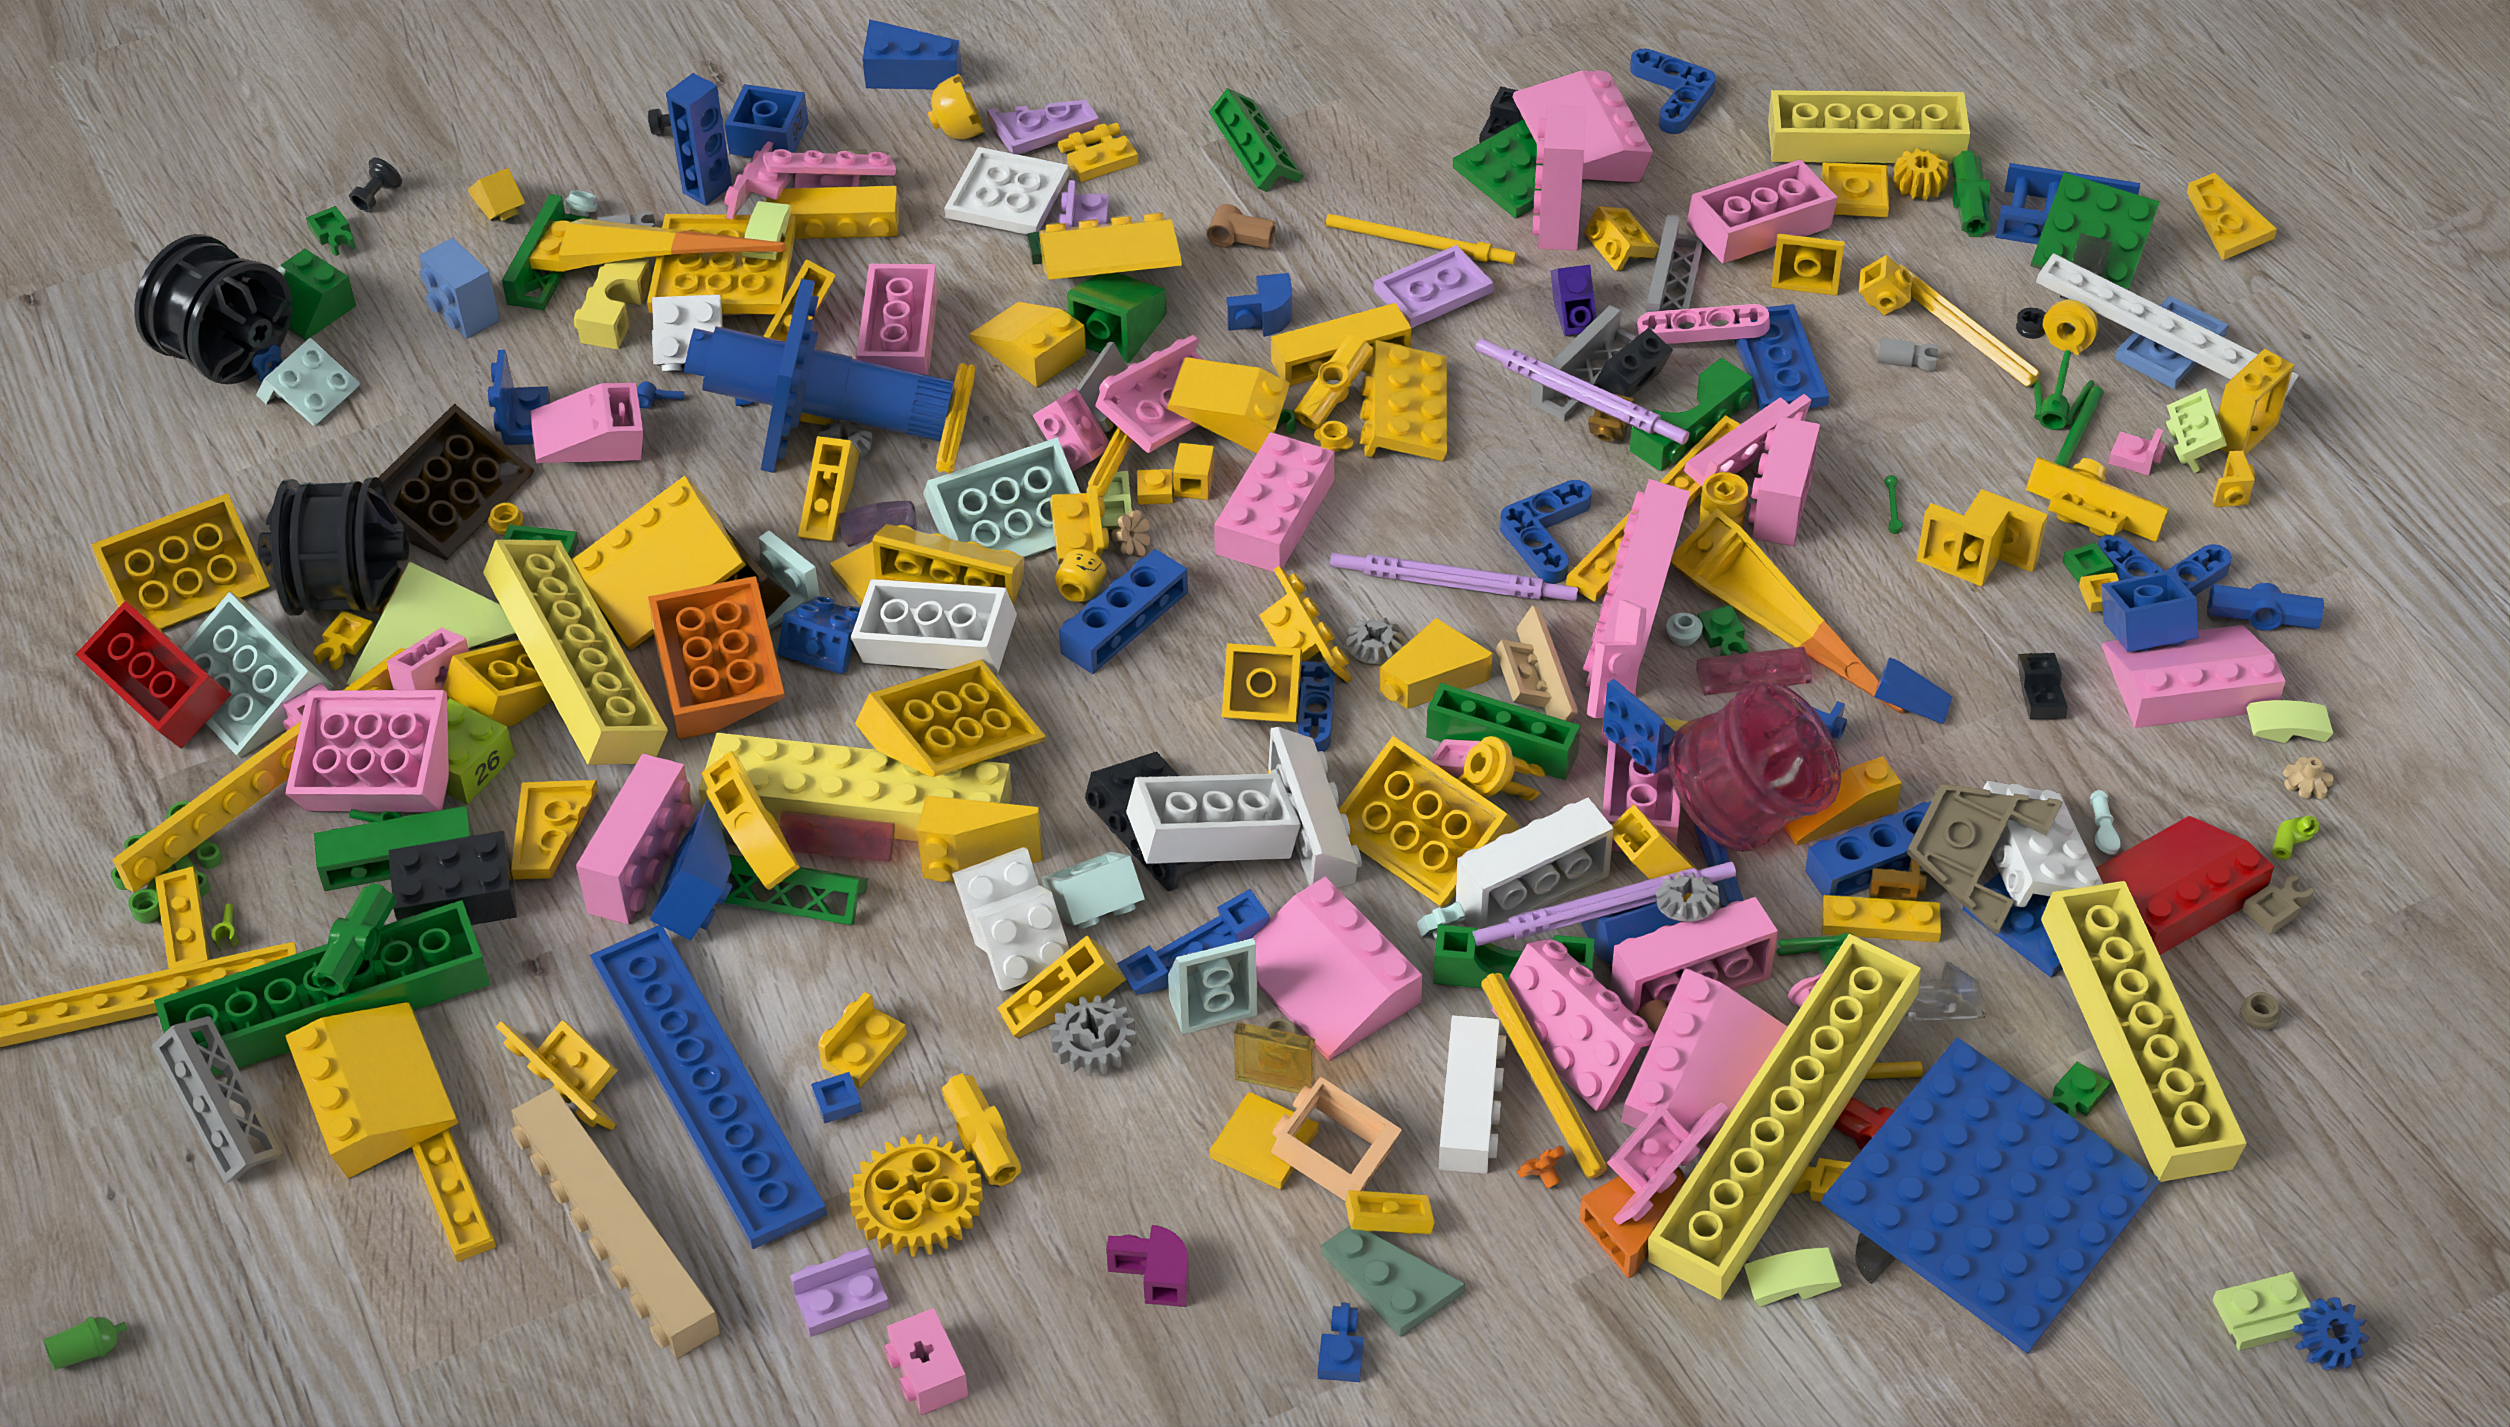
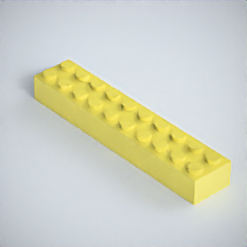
M1851 934L1847 936L1649 1236V1263L1722 1300L1918 995L1920 967Z

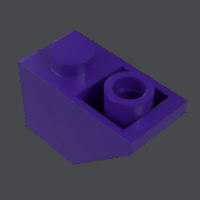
M1590 264L1557 268L1550 271L1554 306L1564 336L1580 334L1597 318Z

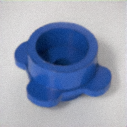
M270 345L268 349H260L254 354L251 365L253 370L259 374V382L262 383L264 378L283 362L279 346Z

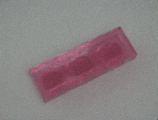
M1804 647L1697 659L1696 666L1704 696L1809 684L1812 682L1813 675Z
M791 811L781 812L780 830L791 851L888 862L892 860L894 822Z

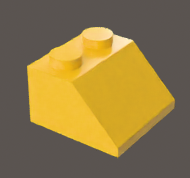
M1778 234L1771 288L1837 296L1845 242Z

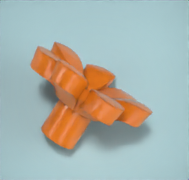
M1559 1145L1553 1150L1551 1148L1547 1149L1539 1156V1160L1532 1158L1525 1161L1519 1167L1520 1169L1516 1171L1520 1178L1531 1174L1540 1175L1546 1188L1559 1183L1561 1180L1554 1166L1559 1158L1566 1154L1564 1147Z

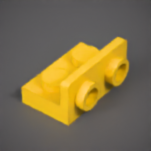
M1597 206L1584 231L1587 238L1615 271H1621L1629 257L1634 259L1639 257L1655 258L1660 248L1630 211L1625 208Z
M1089 485L1087 493L1052 495L1050 504L1058 564H1062L1066 555L1076 549L1093 551L1101 558L1103 550L1108 549L1109 536L1107 528H1102L1101 517H1104L1105 504L1103 496H1098L1097 486Z
M864 992L856 1002L853 1001L846 1007L842 1018L832 1029H827L822 1034L818 1044L822 1068L836 1076L850 1072L854 1085L861 1088L907 1035L906 1024L874 1008L872 995Z

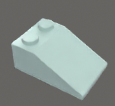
M1254 938L1176 957L1168 974L1169 999L1182 1035L1257 1016L1256 943Z

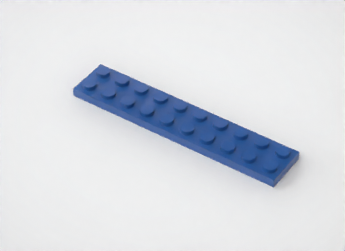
M660 925L591 954L590 958L594 969L751 1248L760 1247L826 1216V1205L665 929Z

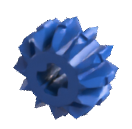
M2332 1297L2327 1299L2326 1302L2319 1298L2311 1301L2310 1309L2300 1310L2297 1315L2303 1324L2295 1325L2292 1331L2302 1335L2303 1341L2296 1344L2295 1348L2298 1350L2307 1348L2309 1350L2306 1362L2314 1364L2320 1361L2322 1370L2326 1371L2334 1369L2335 1366L2345 1369L2351 1366L2352 1359H2359L2365 1354L2359 1344L2368 1342L2370 1337L2360 1332L2359 1327L2363 1326L2367 1320L2364 1318L2355 1319L2353 1317L2356 1305L2347 1304L2342 1307L2340 1298ZM2332 1329L2335 1337L2330 1339L2327 1330Z

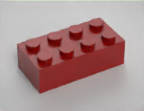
M126 600L75 654L152 727L181 749L232 695L150 619Z

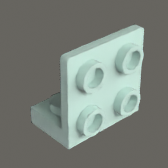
M309 338L264 378L256 396L265 404L275 396L279 399L283 398L311 425L317 426L359 387L360 383L314 340Z
M769 530L758 538L761 550L760 560L791 595L767 619L770 631L782 622L784 613L814 599V597L820 596L815 566Z

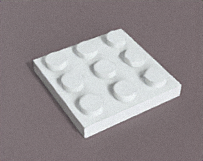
M978 147L944 208L945 218L1022 234L1039 232L1069 176V165Z

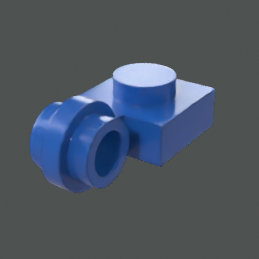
M1342 1302L1341 1306H1333L1331 1331L1339 1332V1335L1322 1334L1318 1379L1360 1382L1364 1337L1348 1336V1333L1357 1332L1358 1308L1350 1307V1303Z

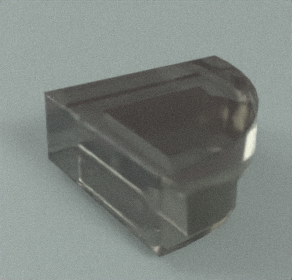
M1859 1234L1855 1250L1856 1264L1863 1277L1873 1284L1896 1258L1864 1234Z

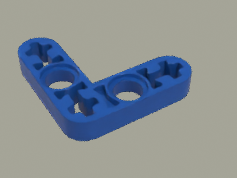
M1638 49L1631 55L1630 71L1634 76L1675 90L1660 110V129L1669 134H1679L1685 131L1713 95L1716 82L1715 74L1709 69L1651 49ZM1671 71H1673V72H1678V73H1680V74H1679V75H1670V74H1667L1666 72H1671ZM1682 99H1691V100H1694L1695 102L1686 103V102H1682V101H1680V100H1682Z
M1566 481L1510 504L1501 511L1500 530L1537 577L1544 579L1546 583L1557 584L1567 578L1569 567L1567 554L1546 528L1582 514L1590 508L1592 489L1584 481ZM1548 505L1555 510L1550 513H1543L1537 508ZM1529 540H1538L1543 545L1532 548L1525 543Z
M2106 535L2098 540L2097 545L2114 565L2112 573L2116 572L2119 580L2137 577L2129 572L2131 569H2140L2147 575L2164 572L2162 568L2120 536ZM2209 544L2166 571L2172 570L2195 596L2228 574L2232 556L2227 548L2217 544ZM2192 574L2198 580L2195 582L2185 581L2180 575Z
M1302 661L1300 677H1303V682H1300L1298 734L1311 737L1312 726H1318V737L1313 738L1317 752H1325L1331 744L1335 673L1326 663ZM1320 678L1322 682L1317 683L1315 679ZM1318 703L1324 705L1326 709L1315 713L1309 711L1307 707Z

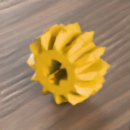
M1916 148L1913 153L1904 151L1903 156L1897 158V163L1894 166V187L1900 189L1901 195H1911L1912 200L1916 197H1921L1925 201L1929 196L1938 198L1939 193L1944 191L1945 186L1948 184V162L1942 160L1940 153L1932 154L1930 149L1924 152Z

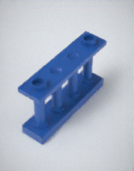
M2009 163L2004 192L2014 193L2012 206L2001 205L1995 238L2038 244L2063 172L2137 195L2139 194L2141 183ZM2027 195L2047 198L2045 210L2026 209Z

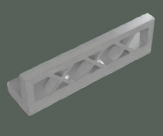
M1667 215L1647 299L1646 313L1690 309L1704 243L1696 236L1679 234V216ZM1676 247L1695 248V251L1683 255ZM1683 266L1689 273L1678 277L1672 270ZM1678 288L1684 295L1673 299L1667 292ZM1687 322L1680 324L1678 327L1685 329Z
M1609 305L1548 365L1579 379L1588 378L1589 383L1594 385L1603 367L1591 368L1590 363L1593 360L1607 359L1608 361L1622 348L1610 349L1609 346L1615 339L1627 345L1637 336L1620 328L1621 310ZM1532 380L1531 405L1562 421H1565L1583 404ZM1559 397L1569 398V402L1564 407L1553 403L1551 400Z
M210 1016L173 1025L152 1044L158 1059L225 1184L238 1180L251 1167L276 1160L283 1154ZM201 1030L209 1044L208 1049L196 1044L191 1033ZM211 1065L223 1070L227 1078L226 1084L214 1078L210 1070ZM230 1099L242 1106L245 1112L244 1118L232 1112L229 1106ZM248 1134L258 1138L265 1151L255 1154L247 1140Z

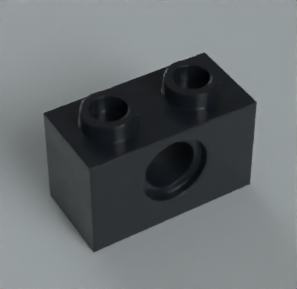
M1648 327L1605 362L1594 386L1612 394L1630 398L1662 371L1673 349Z

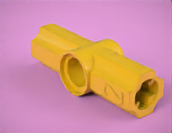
M1348 334L1330 361L1320 366L1318 378L1293 411L1295 418L1302 426L1310 430L1320 429L1337 403L1347 398L1350 385L1373 354V347L1367 343L1366 339L1356 334ZM1330 380H1338V381H1340V382L1337 383V384H1328V383H1327V382L1330 381Z
M961 1073L951 1077L948 1083L942 1087V1095L956 1120L958 1135L968 1154L973 1152L990 1185L995 1184L1002 1187L1013 1182L1014 1178L1022 1172L1021 1164L1007 1140L1006 1129L997 1108L994 1105L989 1106L973 1075L967 1076Z

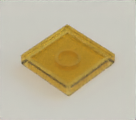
M1237 1022L1234 1030L1235 1080L1297 1094L1301 1092L1305 1085L1312 1089L1315 1085V1039Z

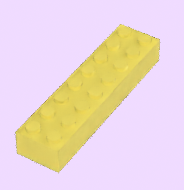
M495 540L483 574L587 765L637 764L642 754L657 757L668 729L561 541Z
M716 733L705 768L706 770L732 751L739 757L765 809L774 816L778 826L918 841L917 828L926 795L1010 804L1012 796L1010 764L982 761L932 778L875 749ZM703 777L699 786L702 808L707 800L710 801L706 793L709 788Z
M2121 881L2052 892L2041 921L2154 1175L2157 1176L2160 1182L2233 1170L2247 1144L2126 882Z

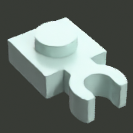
M1460 901L1446 908H1436L1431 914L1423 916L1417 922L1421 937L1433 934L1436 940L1438 924L1458 926L1464 921L1465 914Z

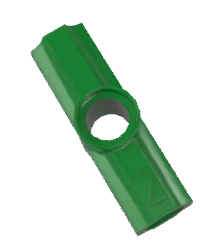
M1962 151L1958 156L1953 157L1952 160L1954 178L1953 206L1959 209L1962 231L1966 232L1969 237H1981L1982 234L1990 231L1991 227L1989 210L1990 182L1988 179H1984L1981 157L1976 156L1974 151Z
M370 883L368 887H363L346 918H338L333 923L328 936V949L311 976L314 985L320 987L325 993L335 996L346 991L362 961L371 960L379 948L380 930L396 904L393 893L386 890L384 886Z

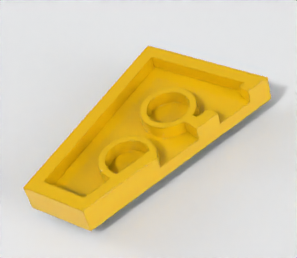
M2215 172L2188 184L2187 195L2222 261L2275 239L2277 228Z
M597 780L522 782L511 866L513 880L552 878L599 790Z

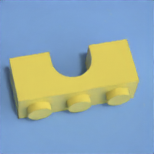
M647 258L608 262L600 266L597 280L593 287H589L582 308L578 309L574 316V327L578 329L580 343L619 349L630 328L625 303L642 305L650 290L652 276Z

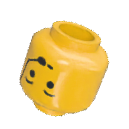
M1084 549L1072 550L1066 555L1057 570L1055 583L1061 595L1072 602L1089 601L1096 596L1107 577V568L1103 560L1095 552Z

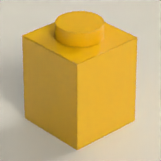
M1179 443L1173 470L1174 497L1209 499L1215 471L1214 446Z

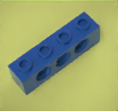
M692 73L666 92L682 192L707 206L728 190L729 186H732L717 85Z
M1157 549L1151 551L1146 557L1140 558L1121 578L1115 579L1097 598L1091 599L1084 609L1063 623L1059 629L1061 654L1091 674H1094L1188 593L1187 568Z
M1932 801L1927 803L1921 802L1896 815H1887L1867 826L1855 827L1843 835L1815 843L1808 849L1805 872L1822 896H1850L1870 888L1873 868L1909 872L1911 857L1907 854V851Z

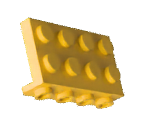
M1375 340L1373 354L1361 370V372H1365L1361 386V396H1365V400L1360 413V419L1365 420L1360 435V444H1364V456L1372 458L1376 447L1443 461L1447 453V356Z

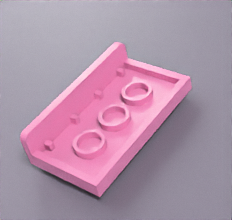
M1191 335L1184 340L1178 339L1169 348L1161 352H1154L1148 359L1138 364H1131L1120 374L1108 376L1099 387L1100 394L1095 406L1147 453L1199 426L1166 409L1185 357L1204 360L1195 352L1199 343V339L1195 335Z
M1552 939L1527 943L1506 983L1555 1072L1595 1111L1604 1110L1609 1105L1641 1047L1650 1046L1655 1034L1648 1028V1024L1644 1019L1634 1015L1621 1003L1617 994L1607 990L1594 978V974L1590 969L1580 965L1570 956L1563 944ZM1492 1007L1491 1011L1498 1017L1494 1008Z

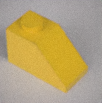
M509 167L479 179L467 189L470 196L489 220L499 217L501 222L518 215L517 209L525 204Z

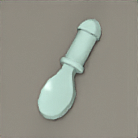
M2097 790L2090 797V803L2093 805L2096 817L2095 824L2099 827L2095 834V844L2101 851L2107 854H2116L2120 849V838L2112 825L2114 818L2110 814L2108 796L2105 792Z

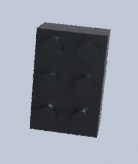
M504 831L389 850L391 887L396 899L393 910L397 921L461 900L471 925L517 918L514 880L511 872L512 860Z

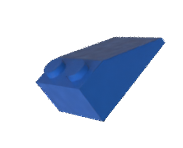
M709 800L706 801L677 847L650 921L690 941L699 928L707 929L716 911L713 906L715 903L722 905L732 887V884L727 882L732 868L717 812Z

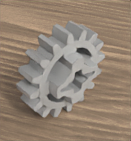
M1096 995L1093 1002L1088 1003L1083 996L1079 998V1006L1075 1007L1068 1002L1065 1004L1066 1014L1058 1012L1055 1014V1024L1050 1025L1052 1052L1058 1053L1060 1064L1070 1061L1072 1072H1076L1080 1067H1084L1086 1076H1091L1093 1069L1099 1068L1104 1075L1107 1074V1065L1112 1064L1118 1069L1122 1067L1121 1056L1131 1058V1046L1136 1045L1134 1018H1128V1008L1126 1006L1116 1010L1115 999L1112 998L1106 1004L1101 1003L1100 995Z

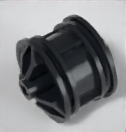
M192 234L181 237L162 249L145 270L136 292L134 304V318L137 331L147 346L160 354L186 359L205 378L215 383L226 385L243 382L257 374L251 365L254 354L260 349H268L270 345L281 347L287 335L292 315L290 288L278 270L262 262L239 258L222 241L205 234Z
M368 477L363 483L360 481H350L344 483L304 482L299 484L295 479H285L277 489L274 504L266 519V525H270L271 532H261L258 537L260 563L274 580L280 603L284 611L290 616H299L305 610L307 612L346 609L360 611L366 610V608L373 614L382 613L383 604L392 594L402 573V568H398L397 561H407L409 557L408 532L391 508L386 489L378 477Z

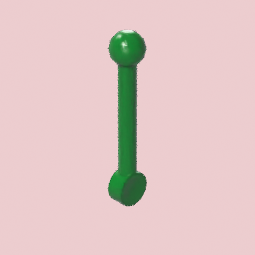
M1888 475L1884 480L1889 490L1891 512L1888 530L1892 534H1898L1902 531L1903 523L1898 519L1895 487L1898 484V479L1894 475Z

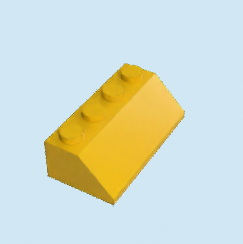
M885 524L874 535L872 540L875 578L892 581L1006 588L1013 606L1015 605L1024 577V556L1017 555L1010 550L999 551L986 548L972 541L965 543L949 539L945 535L938 533L927 534L915 531L905 525L893 526Z

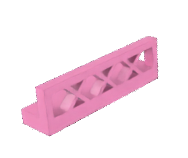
M1803 394L1788 404L1780 397L1687 461L1684 472L1701 486H1703L1705 479L1712 474L1719 472L1736 474L1759 458L1762 453L1769 451L1765 450L1767 433L1769 429L1775 430L1779 416L1805 421L1812 400Z

